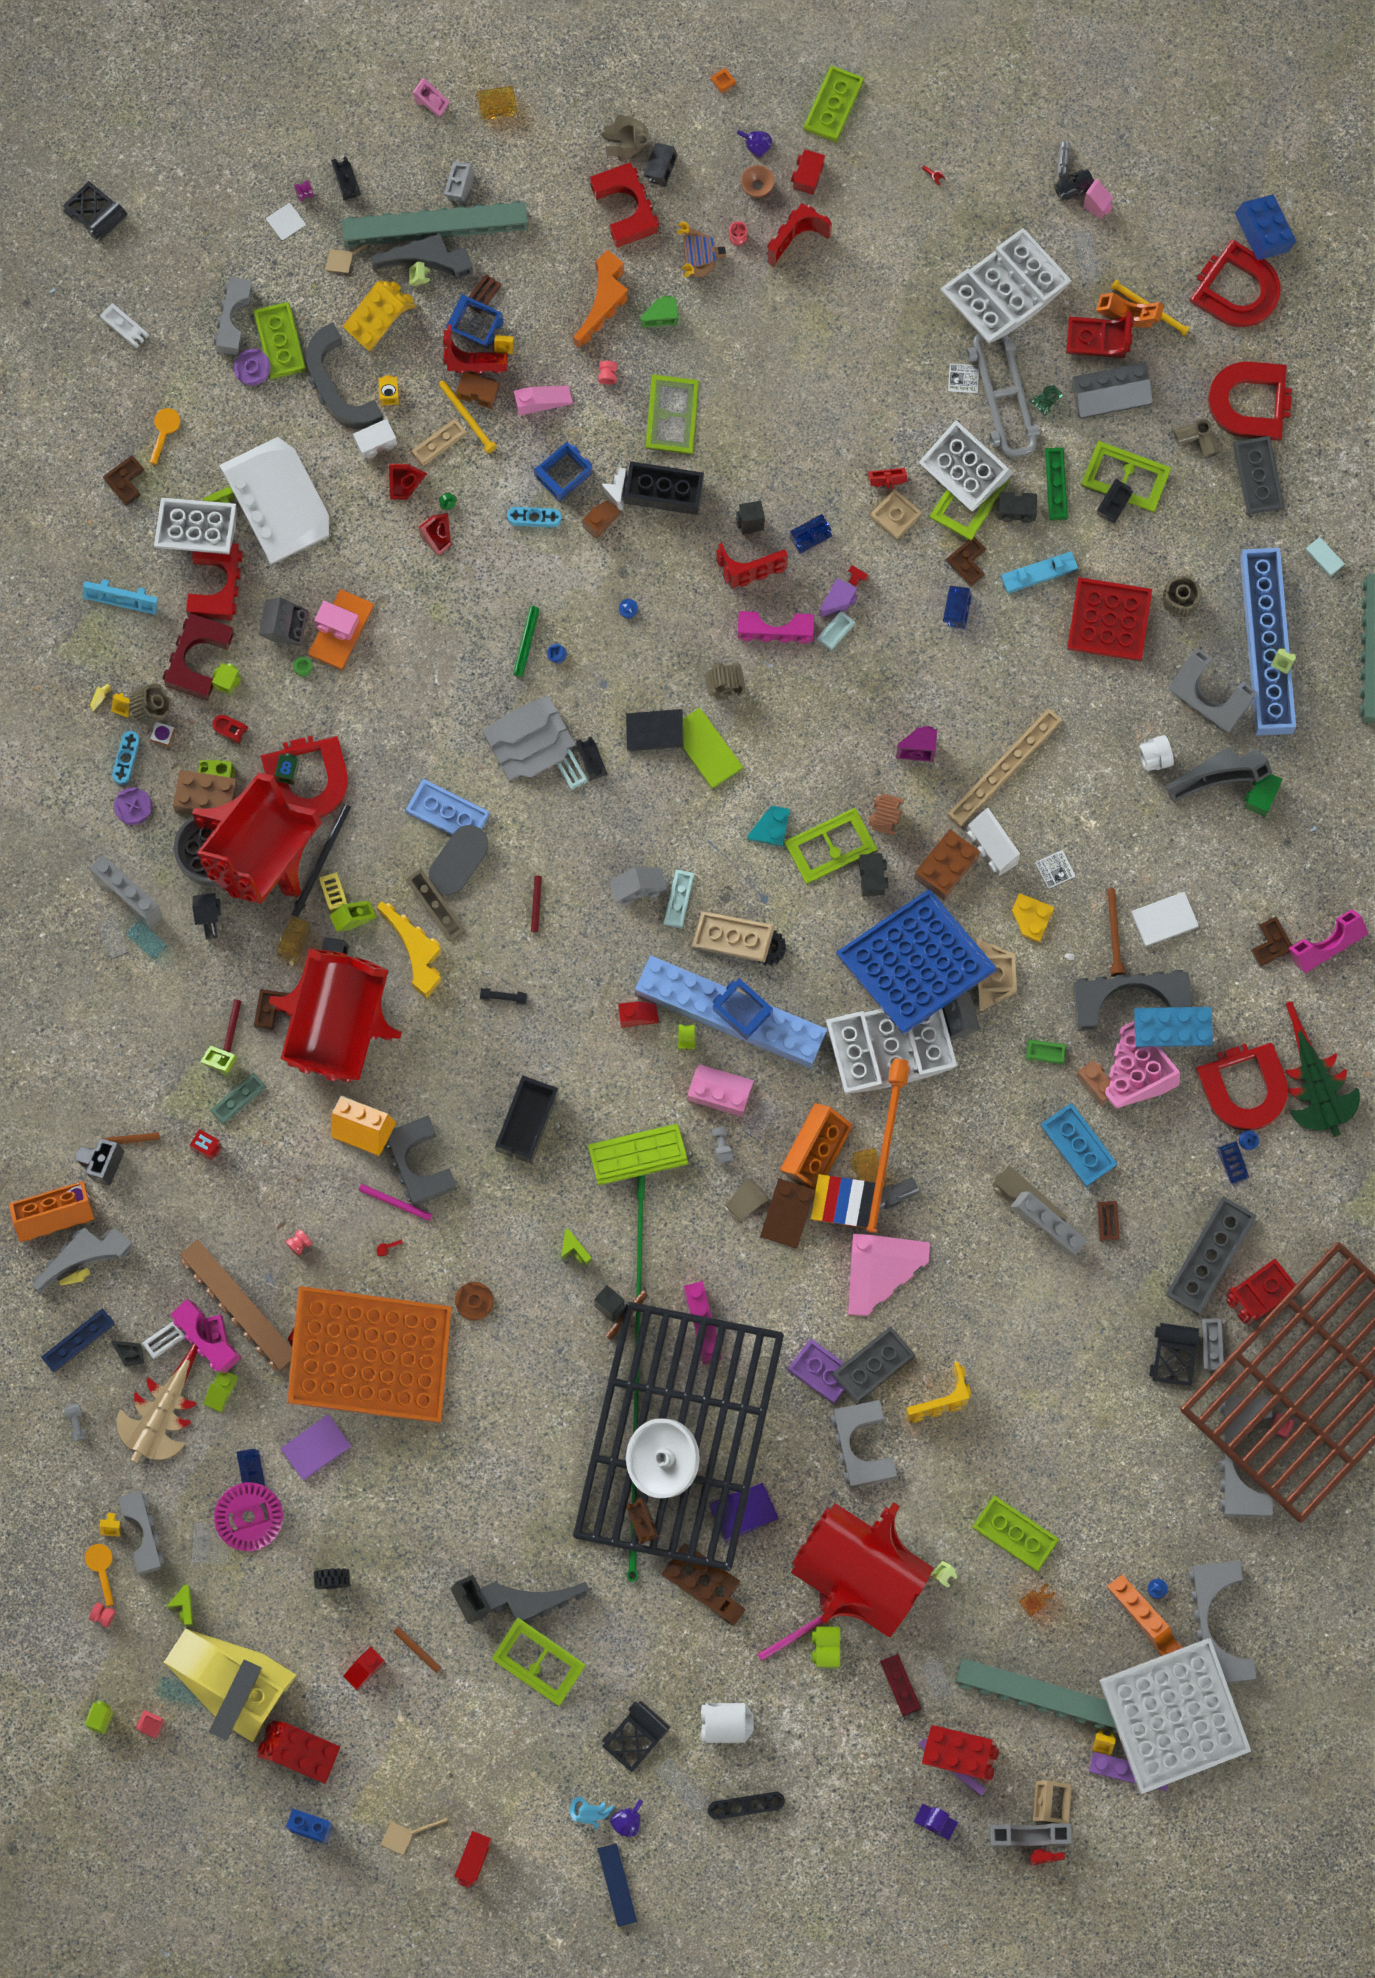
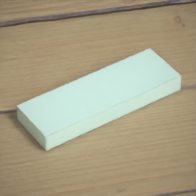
M676 869L664 925L683 928L694 873Z

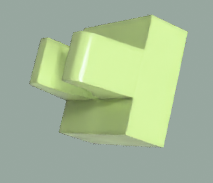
M417 262L409 268V285L417 286L430 281V278H426L424 275L430 272V269L425 267L424 263Z
M1279 648L1270 666L1288 674L1296 659L1295 654L1292 653L1291 655L1285 649Z
M944 1561L930 1575L934 1581L945 1587H950V1584L947 1582L950 1577L955 1580L957 1579L956 1570Z

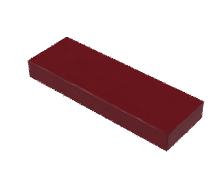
M899 1654L881 1660L880 1664L902 1717L921 1710Z

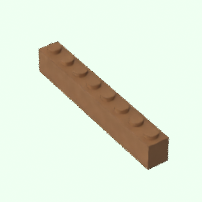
M197 1239L181 1252L182 1260L180 1262L187 1270L191 1268L195 1273L193 1275L194 1279L199 1284L204 1283L207 1287L205 1290L212 1299L216 1297L220 1302L218 1304L219 1308L224 1313L229 1312L232 1316L230 1319L237 1328L241 1326L245 1331L243 1333L244 1337L249 1342L254 1341L257 1345L255 1348L262 1357L266 1355L270 1360L268 1362L269 1366L274 1371L279 1370L281 1374L289 1368L292 1356L291 1346L202 1243Z

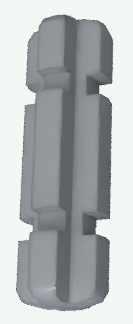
M1061 142L1057 173L1060 177H1066L1068 174L1070 142Z

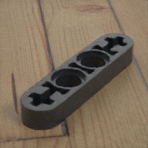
M769 1792L715 1801L709 1805L708 1815L711 1819L722 1820L777 1811L784 1806L785 1798L779 1792ZM773 1796H777L778 1799L782 1800L777 1807H775L774 1803L768 1804L769 1808L765 1809L763 1797H767V1801L773 1800ZM753 1799H759L762 1802V1807L759 1810L751 1808L750 1803ZM739 1802L742 1805L741 1812H732L731 1804ZM724 1803H728L727 1809L730 1815H725L726 1811H721L719 1816L711 1813L715 1805H718V1808H725Z

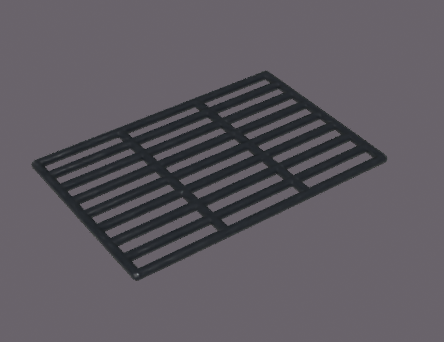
M627 1302L573 1537L579 1540L730 1571L737 1549L784 1334L779 1331ZM632 1310L643 1312V1317L627 1381L617 1379ZM651 1314L662 1316L646 1385L636 1383L650 1317ZM669 1319H679L681 1322L666 1388L656 1387L654 1385ZM688 1322L699 1323L685 1391L673 1390ZM707 1325L719 1328L704 1394L700 1396L692 1394ZM726 1329L737 1331L723 1398L720 1400L711 1398L725 1332ZM745 1333L756 1335L740 1404L730 1402L744 1336ZM764 1337L774 1338L775 1342L760 1408L749 1406ZM617 1386L626 1388L611 1457L599 1454L614 1389ZM634 1390L645 1392L637 1429L646 1423L652 1394L664 1396L659 1419H667L671 1398L682 1400L678 1422L684 1426L690 1402L700 1403L701 1408L694 1434L698 1449L700 1448L709 1405L720 1407L705 1477L696 1475L693 1483L703 1484L687 1554L676 1552L691 1485L681 1493L668 1550L657 1548L668 1498H660L655 1519V1527L659 1537L651 1540L650 1546L638 1544L639 1539L635 1529H633L631 1542L619 1540L633 1482L628 1470L612 1538L601 1536L616 1467L627 1469L626 1460L618 1459ZM729 1409L739 1411L724 1481L713 1479V1474ZM749 1413L758 1415L742 1485L732 1483V1477L746 1415ZM597 1463L608 1465L594 1531L593 1534L582 1532ZM712 1486L722 1488L707 1557L703 1558L695 1556L709 1491ZM731 1490L741 1492L726 1561L722 1562L714 1560L728 1495ZM642 1492L641 1498L648 1503L649 1496Z

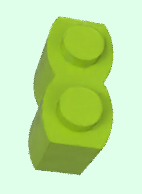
M816 1627V1632H812V1644H816V1651H812V1663H816V1668L840 1669V1627Z
M99 1700L97 1703H93L84 1726L89 1730L105 1735L114 1713L111 1711V1706Z

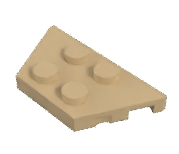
M976 938L978 947L997 969L996 972L978 983L979 1011H983L1017 993L1016 960L1014 953L1007 950L1004 951L994 944L991 945L980 938Z

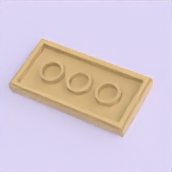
M702 911L692 948L765 963L775 926Z

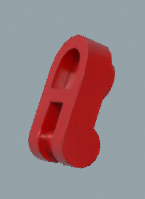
M218 715L212 722L213 729L217 734L237 744L241 743V737L248 729L247 725L226 715ZM232 727L237 729L235 734L230 732Z

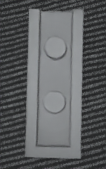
M1202 1319L1203 1369L1207 1373H1211V1371L1215 1372L1224 1362L1222 1319Z

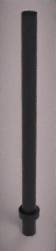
M344 804L299 899L294 903L295 907L291 916L298 918L301 910L305 909V902L351 809L350 806Z

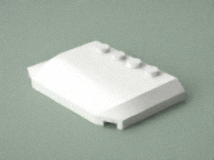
M279 437L219 465L270 565L329 537V514L295 449Z

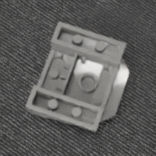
M549 696L530 702L510 712L482 731L509 781L520 776L534 777L540 772L564 761L567 750L576 747Z

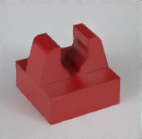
M851 565L848 572L852 573V576L848 583L856 587L861 579L866 582L870 575Z

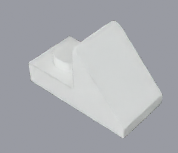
M619 468L618 475L614 477V484H601L604 493L619 510H623L624 494L628 476L626 468Z

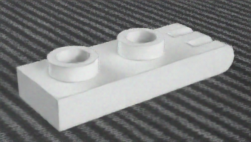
M113 303L100 315L101 320L136 349L139 345L135 340L141 344L144 342L140 334L145 338L149 336L144 329Z

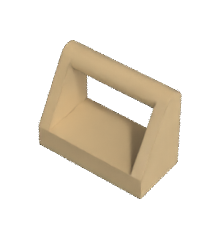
M1048 1780L1036 1781L1033 1821L1052 1824L1069 1823L1072 1784ZM1053 1787L1064 1788L1061 1819L1051 1818Z

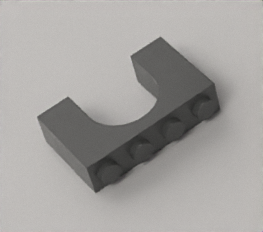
M429 1115L394 1128L385 1144L387 1150L391 1149L393 1152V1156H390L394 1167L398 1166L400 1173L397 1174L401 1185L405 1184L407 1191L404 1192L408 1202L412 1201L413 1206L457 1190L450 1168L430 1176H418L412 1173L406 1165L407 1154L414 1146L436 1138Z

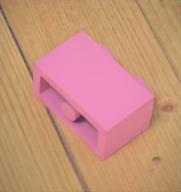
M323 601L314 622L319 631L323 633L328 631L340 640L347 639L350 641L359 618L357 614Z

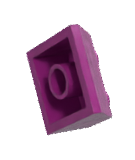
M932 726L918 727L898 743L896 759L934 762L938 729H934Z

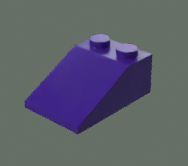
M763 1483L750 1487L739 1537L779 1519ZM741 1492L728 1495L720 1531L725 1543L731 1539ZM716 1500L709 1504V1509L714 1517V1520L716 1517L719 1500Z

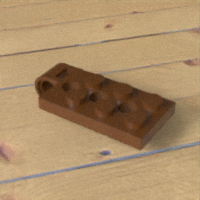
M684 1542L678 1552L687 1554L689 1545ZM696 1551L695 1556L706 1558L704 1555ZM672 1559L661 1574L732 1626H735L745 1612V1609L740 1604L730 1598L741 1582L725 1570ZM688 1565H692L695 1568L691 1575L684 1573V1568ZM703 1576L710 1578V1583L707 1586L700 1584V1579ZM720 1587L726 1589V1594L723 1597L716 1596V1590Z

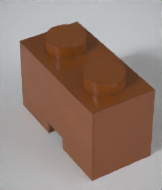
M465 372L456 391L457 398L470 403L472 400L478 401L479 406L492 409L499 392V383L492 378L485 379L479 377L474 372Z

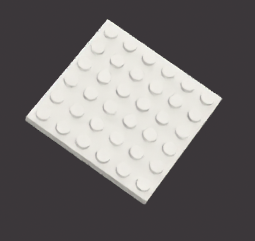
M1211 1638L1204 1639L1099 1680L1140 1794L1251 1752Z

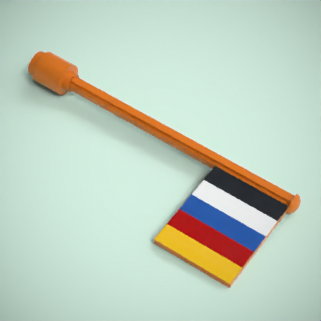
M894 1059L893 1063H891L888 1082L891 1083L893 1088L876 1183L819 1174L811 1220L866 1228L870 1233L877 1232L876 1226L900 1089L906 1086L908 1082L909 1061Z

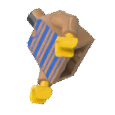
M682 221L677 224V226L682 228L677 230V234H685L683 236L685 265L681 270H686V272L683 274V277L687 278L690 275L703 278L716 268V258L726 257L725 246L714 247L712 237L689 227L687 222Z

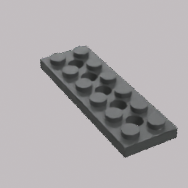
M1223 1196L1165 1296L1199 1315L1257 1215ZM1232 1218L1236 1225L1229 1228L1225 1225V1220ZM1216 1235H1224L1226 1242L1224 1244L1217 1243L1215 1240ZM1214 1251L1217 1256L1216 1259L1208 1260L1206 1252ZM1204 1267L1207 1270V1275L1204 1277L1198 1276L1196 1269ZM1190 1283L1195 1284L1197 1292H1188L1187 1285Z

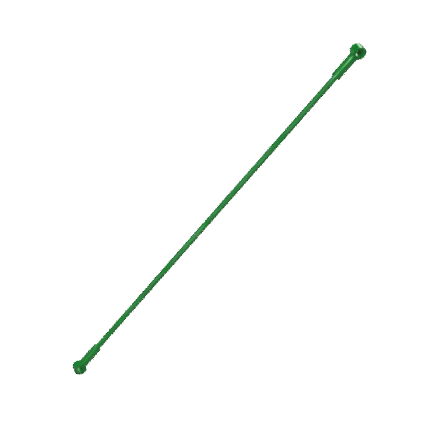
M646 1174L637 1176L638 1239L636 1297L641 1293L643 1200L645 1199ZM636 1311L635 1347L640 1330L641 1312ZM639 1369L636 1378V1383H639ZM634 1390L633 1434L638 1425L639 1391ZM633 1482L631 1504L636 1503L637 1487ZM631 1521V1538H632V1533H633V1529H634V1526H633L632 1521ZM629 1550V1569L626 1578L629 1582H635L638 1579L636 1571L637 1552ZM630 1573H635L636 1578L630 1579L628 1575Z

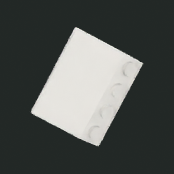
M955 421L919 461L927 471L971 511H974L997 491L1014 473L958 421Z
M161 498L154 548L229 554L237 521L236 504Z

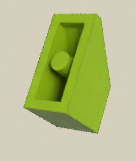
M370 901L343 904L329 915L337 932L352 930L377 918Z

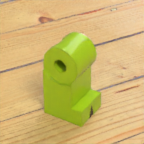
M200 760L198 773L234 778L236 767L231 761Z
M679 1024L678 1050H695V1025Z

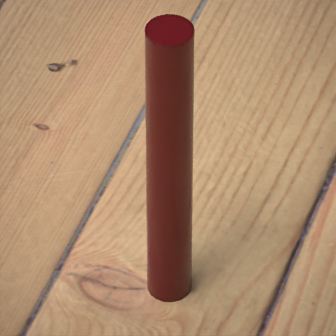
M538 875L534 876L531 932L537 933L539 930L542 876Z
M234 999L223 1048V1051L229 1053L231 1052L242 1002Z

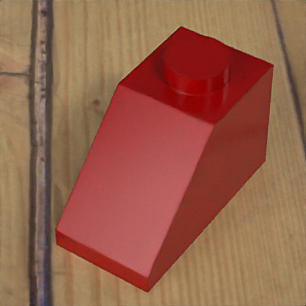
M635 1001L618 1004L621 1028L659 1023L656 1003Z
M370 1646L353 1663L343 1677L357 1691L386 1664L385 1660Z

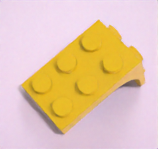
M377 281L342 326L368 351H372L389 327L403 312L408 309H415L417 306L414 303V298L407 293L404 294L400 290L401 286L394 281Z
M954 1362L952 1369L956 1380V1389L953 1393L943 1398L907 1407L905 1411L906 1420H912V1423L924 1420L923 1417L930 1415L931 1418L942 1415L943 1411L956 1412L961 1410L962 1406L967 1405L971 1390L969 1384L965 1385L964 1382L966 1373L963 1365L960 1366L959 1362Z

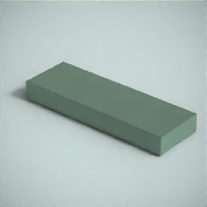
M253 1072L210 1109V1112L224 1125L267 1087Z

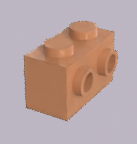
M1092 1060L1078 1071L1076 1077L1102 1106L1109 1100L1105 1096V1092L1111 1080L1105 1075L1102 1065Z

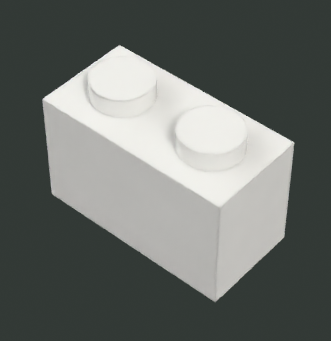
M387 419L353 433L354 442L363 459L373 458L383 450L389 451L397 445L396 437Z

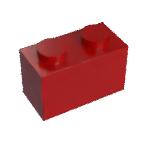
M804 149L803 154L799 155L797 159V172L793 171L791 182H793V189L812 195L815 194L825 163V155Z

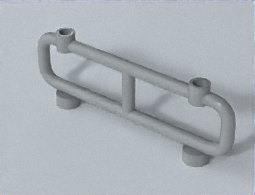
M978 333L973 340L974 347L967 348V357L970 363L978 361L996 428V432L989 433L991 446H1000L1002 451L1010 457L1030 454L1035 450L1037 446L1036 437L1040 434L1038 426H1033L1014 358L1013 352L1017 350L1014 340L1010 341L1008 335L1001 338L1015 387L993 391L980 343L983 337ZM1017 394L1026 427V435L1029 438L1030 444L1028 447L1013 450L1008 447L995 398Z

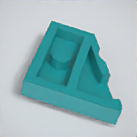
M771 805L747 835V840L783 847L790 809Z

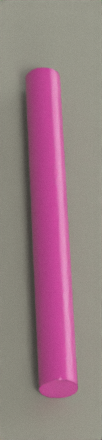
M364 1184L360 1185V1192L427 1221L431 1220V1213Z
M821 1616L757 1654L760 1661H763L822 1625L824 1622L820 1620Z

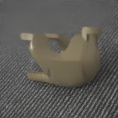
M616 115L612 124L604 125L605 132L601 135L605 139L622 141V148L619 145L606 146L607 156L617 157L619 161H624L639 153L646 147L649 140V132L644 123L625 115Z

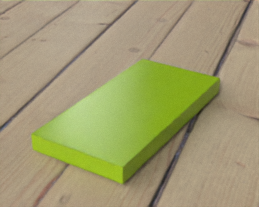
M830 65L803 126V130L837 143L863 85L864 77Z
M289 302L253 310L263 352L271 363L270 380L305 372L306 366Z
M701 708L683 718L684 747L682 749L711 789L743 769L739 760Z
M993 1495L972 1529L1036 1572L1039 1571L1059 1541V1538L995 1495Z

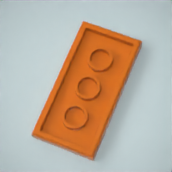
M340 589L333 605L358 615L359 622L350 641L347 639L340 640L328 631L327 633L319 631L309 650L308 656L343 670L374 608V603Z

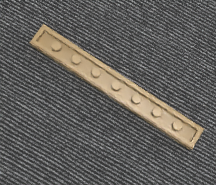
M1048 708L952 808L947 816L962 828L1063 720Z

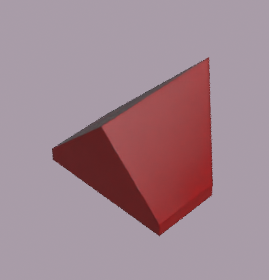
M389 464L390 499L409 500L411 494L428 473L409 464Z
M448 513L433 515L419 526L420 537L438 556L452 545Z

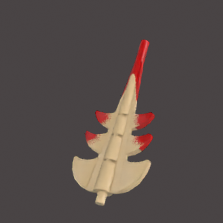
M193 1343L164 1386L156 1384L151 1378H147V1387L155 1398L153 1402L143 1399L137 1392L134 1393L135 1408L142 1416L141 1420H134L128 1417L123 1410L119 1411L116 1422L117 1432L124 1445L134 1451L130 1459L134 1463H138L141 1456L152 1460L169 1459L184 1447V1442L173 1441L165 1433L166 1430L178 1431L191 1424L190 1420L177 1417L174 1414V1410H186L196 1406V1402L181 1396L198 1352V1347L195 1343Z

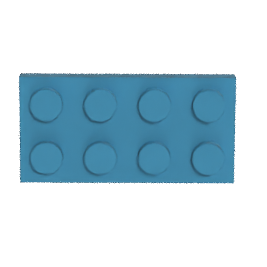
M1212 1007L1134 1008L1135 1047L1213 1046Z
M1072 1102L1040 1124V1127L1085 1187L1117 1166V1162Z

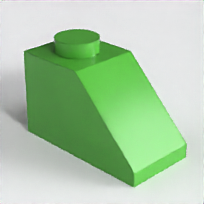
M663 296L658 298L641 316V328L678 325L676 297Z

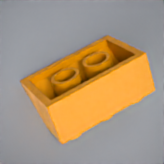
M341 1096L332 1112L331 1137L380 1156L397 1122L385 1112Z

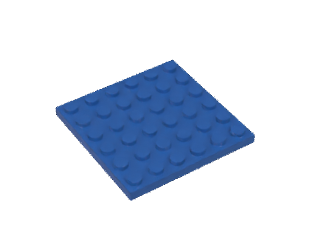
M930 889L836 952L839 959L903 1035L997 971L996 966Z

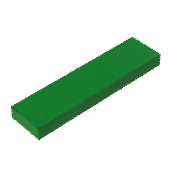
M1045 448L1049 521L1067 520L1064 448Z

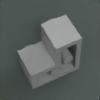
M634 867L609 881L615 903H623L624 905L634 903V899L649 896L650 898L658 897L661 895L660 892L667 889L662 869L659 867Z

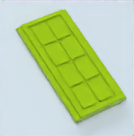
M678 1123L588 1144L598 1186L688 1165Z

